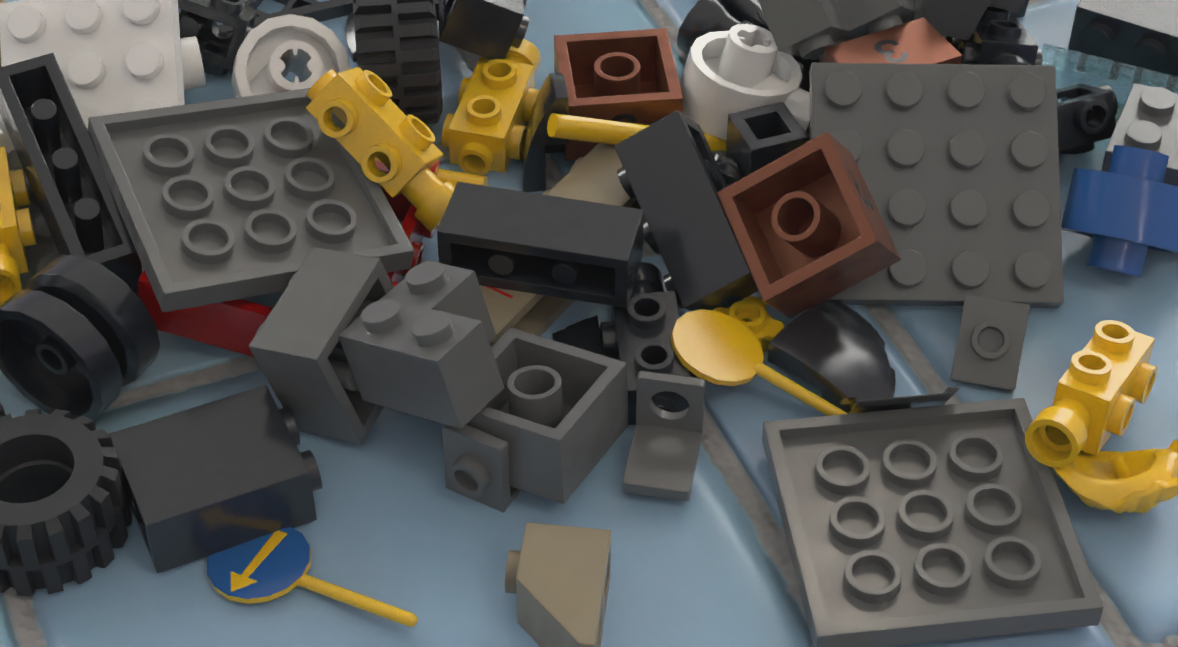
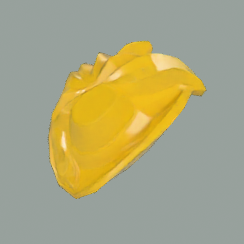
M1174 440L1167 449L1154 448L1128 452L1100 451L1097 456L1080 451L1075 460L1068 466L1052 468L1069 489L1087 506L1100 510L1109 509L1116 514L1123 512L1143 514L1157 506L1159 502L1170 500L1178 495V440Z

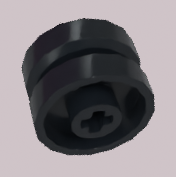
M59 255L27 282L26 290L19 291L0 306V369L24 397L48 414H51L55 409L70 411L73 420L82 415L91 420L97 419L119 397L121 388L135 381L156 360L160 349L157 326L143 301L125 281L105 266L81 255Z

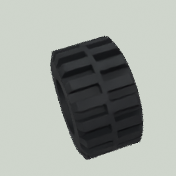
M352 0L358 67L363 71L369 70L375 73L388 85L392 92L390 99L406 116L413 115L425 124L438 123L443 112L435 1Z
M41 409L26 410L24 416L12 418L11 414L0 417V592L4 593L10 587H15L17 596H33L36 589L47 588L48 594L64 591L63 584L73 580L80 585L92 578L91 570L94 567L106 568L115 559L113 548H122L128 538L126 526L131 525V509L117 449L113 447L112 439L105 429L96 430L95 422L83 415L73 420L70 411L55 409L51 414H42Z

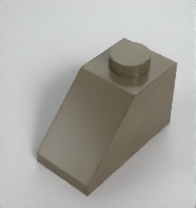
M526 522L521 551L509 550L505 571V593L517 594L518 624L540 647H601L611 577V530Z

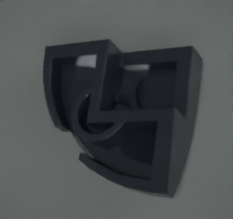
M561 72L549 73L538 93L531 112L523 150V192L546 191L545 153L563 152V144H569V139L552 138L548 135L547 124L551 114L569 115V97L566 82Z
M826 300L811 307L795 318L769 342L768 362L822 389L821 398L848 414L851 411V404H840L845 396L857 395L858 400L894 397L895 370L890 367L885 352V342L867 320L839 301Z

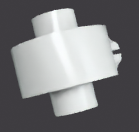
M288 14L268 18L248 33L237 51L231 86L235 98L311 88L320 77L332 69L336 73L351 69L346 48L331 29L313 18ZM289 72L297 75L293 82H289L284 78L287 77Z
M737 24L731 27L730 31L709 32L696 38L690 48L680 82L683 96L682 113L699 124L703 132L727 141L728 114L784 102L807 135V142L810 141V92L799 88L803 78L800 65L790 54L778 51L770 31L756 25Z

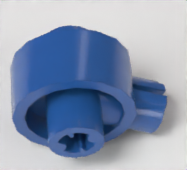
M1114 145L1108 172L1074 168L1061 230L1093 238L1087 266L1141 277L1148 249L1178 254V187L1163 183L1169 160L1168 155L1136 147Z

